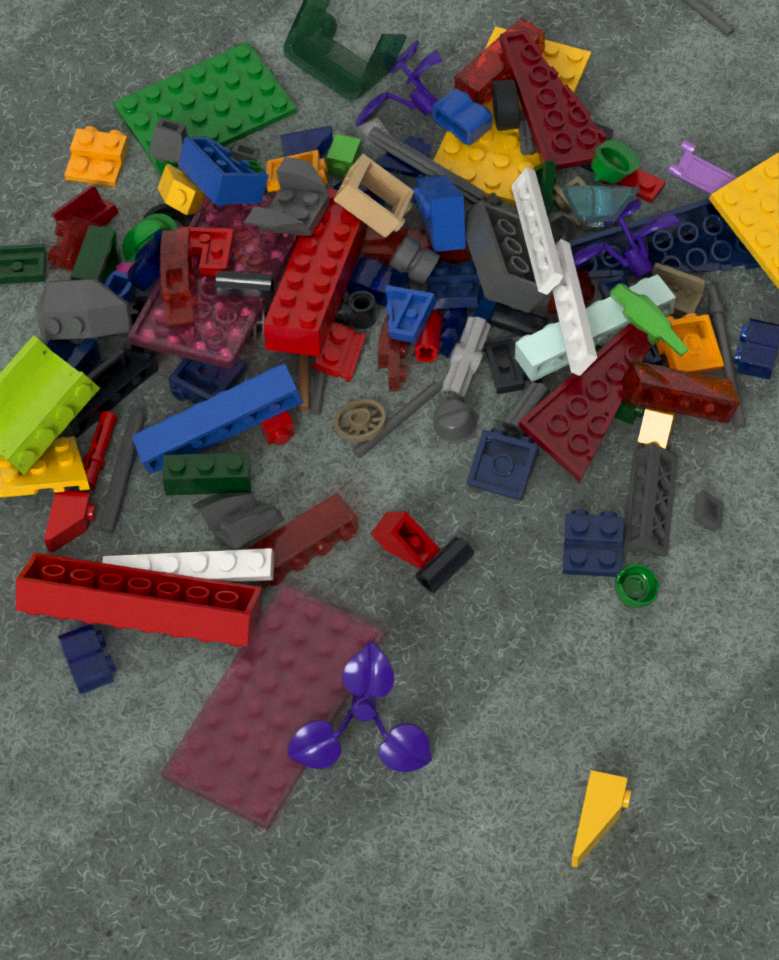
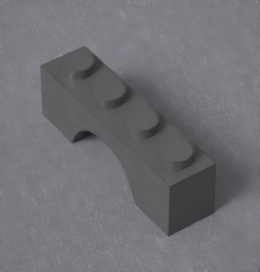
M161 117L155 126L148 155L154 156L155 159L161 162L170 161L178 164L184 139L189 137L186 125ZM237 141L228 149L232 152L231 157L240 163L241 160H254L258 162L261 152L259 148Z

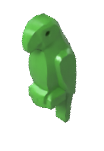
M619 283L611 289L610 296L624 308V317L636 328L647 333L648 341L652 345L663 340L680 356H683L688 351L685 344L671 329L670 321L648 296L639 295L631 291L623 283Z

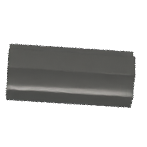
M532 382L502 425L508 434L516 438L526 434L518 427L519 421L550 394L547 386L542 383Z

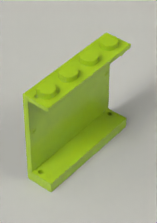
M34 335L0 372V455L24 475L100 389L82 371H77Z

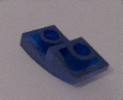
M467 307L449 308L442 319L445 326L441 332L440 341L444 343L439 353L447 358L451 355L465 328Z

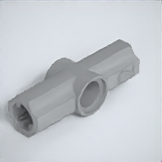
M468 317L461 338L454 347L448 363L450 367L441 389V393L445 397L462 401L472 375H475L483 356L482 348L491 326L480 317Z

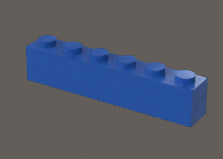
M284 363L271 367L267 372L254 378L246 379L240 385L229 390L221 391L216 396L202 403H196L177 415H171L152 427L143 428L139 433L131 437L143 465L152 474L163 470V455L197 454L304 402L292 375Z

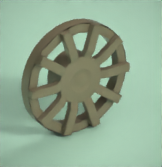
M359 399L347 403L337 412L334 419L335 429L341 439L351 441L354 444L373 440L380 432L383 433L387 422L384 407L370 399ZM374 407L375 410L370 413L368 408ZM349 410H352L349 416L344 415ZM379 412L382 415V417L372 418ZM344 419L349 423L340 425V420ZM350 428V429H349L348 431H346V432H344V431L341 430V429Z

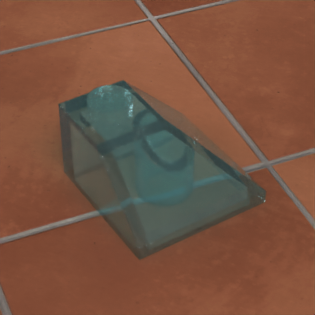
M614 184L563 186V193L577 221L588 222V227H604V222L616 221L638 193V187Z

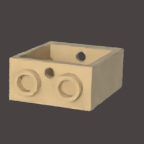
M362 154L349 168L334 201L386 238L393 230L397 232L403 226L406 220L404 216L413 205L410 200L414 191L369 157ZM361 183L393 207L391 212L358 189L359 184Z

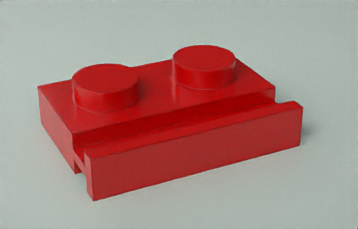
M333 322L321 356L315 357L312 368L336 378L340 376L345 378L346 382H350L366 334H358L352 328Z

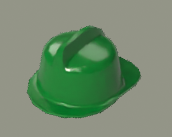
M609 140L595 149L596 154L591 162V167L596 174L594 181L604 180L610 184L619 183L640 166V159L634 150L617 140Z
M153 214L143 219L124 237L122 253L125 260L134 263L164 258L176 247L179 234L176 222L164 214Z

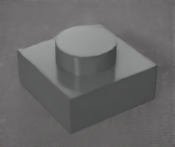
M705 490L696 493L694 519L708 529L716 530L721 528L723 503Z

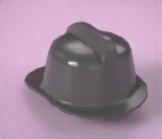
M446 400L433 412L434 430L438 436L448 441L449 444L477 438L476 429L479 417L472 407V401Z

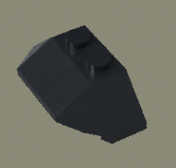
M120 348L108 359L101 361L87 375L100 389L70 422L73 435L78 438L99 420L101 412H109L157 372L156 356L149 352Z

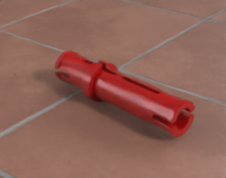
M101 412L90 449L82 461L90 488L88 491L95 489L100 470H103L106 464L104 457L118 420L117 416L112 412Z

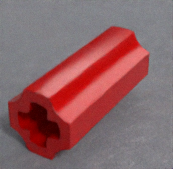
M437 311L431 312L417 343H415V358L420 362L432 363L438 358L442 315Z

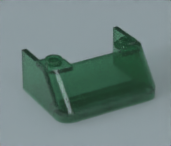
M303 0L284 43L283 49L286 58L345 99H360L390 73L407 35L381 34L374 52L367 63L333 40L337 30V23L335 18L326 12L331 0Z

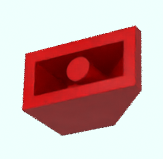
M65 490V492H56L54 494L44 537L48 552H55L88 530L89 521L94 522L96 505L92 504L90 493Z
M407 511L386 512L370 533L386 551L418 569L426 565L441 550Z

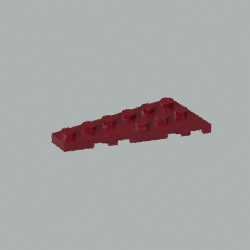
M526 30L501 33L499 42L511 77L515 81L517 94L541 163L545 161L556 163L555 170L591 164L596 154L595 149L607 141V135L601 128H597L590 119L591 114L570 87L567 84L564 85L559 79L557 70L553 66L550 67L542 57L543 52Z
M629 323L596 353L597 359L581 376L573 373L519 421L518 427L579 483L652 346L648 341V334Z

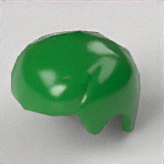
M630 564L619 571L615 580V592L623 604L639 609L650 605L658 598L660 582L655 578L652 570L642 564ZM641 590L640 594L632 595V593Z

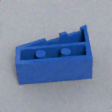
M185 137L178 166L207 195L213 204L218 206H226L227 204H261L268 174L263 171L260 173L254 172L249 168L250 163L246 160H241V163L231 157L232 152L209 137Z
M447 175L416 178V187L412 188L414 191L412 196L413 202L418 205L433 251L466 249L464 196Z

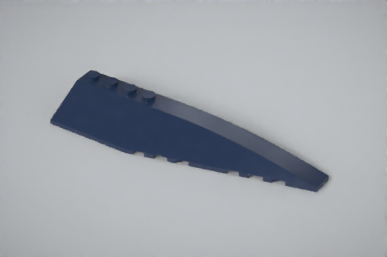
M709 198L626 223L631 235L642 229L644 224L667 212H673L679 220L680 225L665 227L643 236L645 248L653 266L655 263L668 265L684 273L727 271L744 265L745 269L761 267ZM621 225L568 241L572 254L593 243L600 244L604 242L624 258V251L631 247ZM635 239V244L639 245L638 239ZM602 250L597 255L575 267L578 278L614 277L623 274L625 276H633L629 266L624 268L621 262L606 250ZM653 269L644 275H652Z

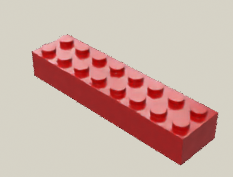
M326 189L330 199L329 207L311 236H299L263 323L266 350L321 356L370 227L334 201L338 190Z
M33 553L16 578L15 611L26 612L29 615L54 616L60 620L74 619L87 624H106L118 629L132 628L145 633H164L176 638L190 637L203 642L215 641L239 647L249 645L261 617L262 587L40 553Z

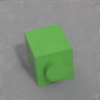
M335 134L327 155L329 173L339 178L346 176L349 168L362 154L361 139Z

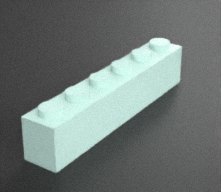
M658 274L650 278H644L636 285L629 287L631 291L639 295L648 296L666 317L674 313L676 297ZM611 297L602 301H596L586 308L595 347L597 344L605 346L630 323L623 315L624 308ZM560 322L550 323L542 330L532 335H525L515 343V359L532 382L569 364Z

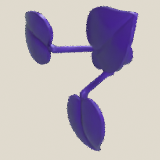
M418 40L410 44L396 58L389 72L393 73L401 66L408 76L406 83L409 84L412 81L416 86L409 95L412 100L407 101L389 92L379 94L359 114L356 122V131L358 133L363 121L388 98L407 105L411 110L416 106L425 116L432 111L433 105L439 100L424 87L418 77L427 68L443 62L437 50L428 54L412 73L406 66V59L416 52L419 45Z
M640 199L633 200L623 208H618L611 212L601 222L603 226H608L618 220L620 221L631 245L630 248L624 251L625 257L620 256L604 242L600 244L593 243L572 254L575 267L597 255L602 250H606L621 262L624 268L629 266L635 278L640 277L654 267L648 257L649 254L645 248L643 236L665 227L680 225V222L673 212H667L642 226V229L631 235L624 217L638 210L642 204ZM635 239H638L639 245L635 244Z
M371 641L354 655L344 667L343 683L347 690L354 695L352 697V709L348 710L347 716L339 729L333 733V728L328 721L313 720L303 725L294 734L287 749L289 758L307 767L315 769L327 768L333 765L341 755V744L336 738L342 735L352 717H355L361 721L374 719L381 735L386 739L380 744L378 755L387 767L396 771L411 772L423 768L432 761L429 740L420 727L411 723H403L395 726L390 735L386 732L379 718V713L376 712V697H384L391 691L394 685V672L384 652Z

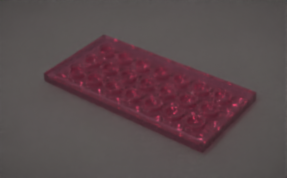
M206 195L188 226L234 228L235 238L228 272L274 275V287L300 236L263 232L256 225L245 224V220L253 207L268 209L274 198L263 196L261 204H227L226 206H218L213 204ZM175 250L127 336L128 342L132 345L232 370L269 298L216 294V276L200 275L199 264L201 255L177 254V250Z
M282 583L259 618L249 645L242 646L163 769L161 773L162 778L268 831L306 768L305 765L289 758L287 755L290 740L303 725L313 720H326L332 725L350 695L342 679L345 665L370 641L379 647L386 635L385 630Z

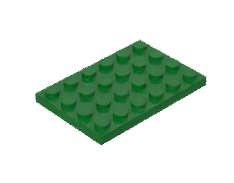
M248 42L113 102L115 110L161 176L166 164H170L175 168L178 167L176 163L170 161L161 162L155 159L154 156L148 155L155 126L161 117L186 125L189 137H209L224 147L297 113V107Z

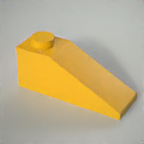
M591 770L571 866L578 867L620 818L622 808L628 809L632 791L626 789L628 778Z

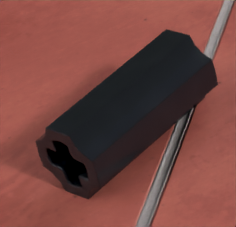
M217 271L216 294L273 298L274 275Z
M496 302L489 323L491 326L525 336L542 330L548 325L549 319L533 313L516 310Z
M455 536L416 573V579L429 592L435 593L474 556L473 549L462 537L458 538Z

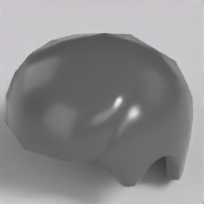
M552 212L547 215L555 244L560 239L566 242L575 239L576 226L571 216L563 212Z

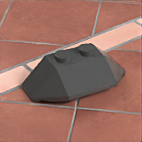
M97 279L49 281L36 307L40 335L46 340L95 338L133 330L129 302L123 298L120 299L112 290Z

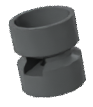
M407 235L395 251L389 265L401 273L407 271L410 279L422 285L432 272L440 255L427 247L421 249L420 242Z

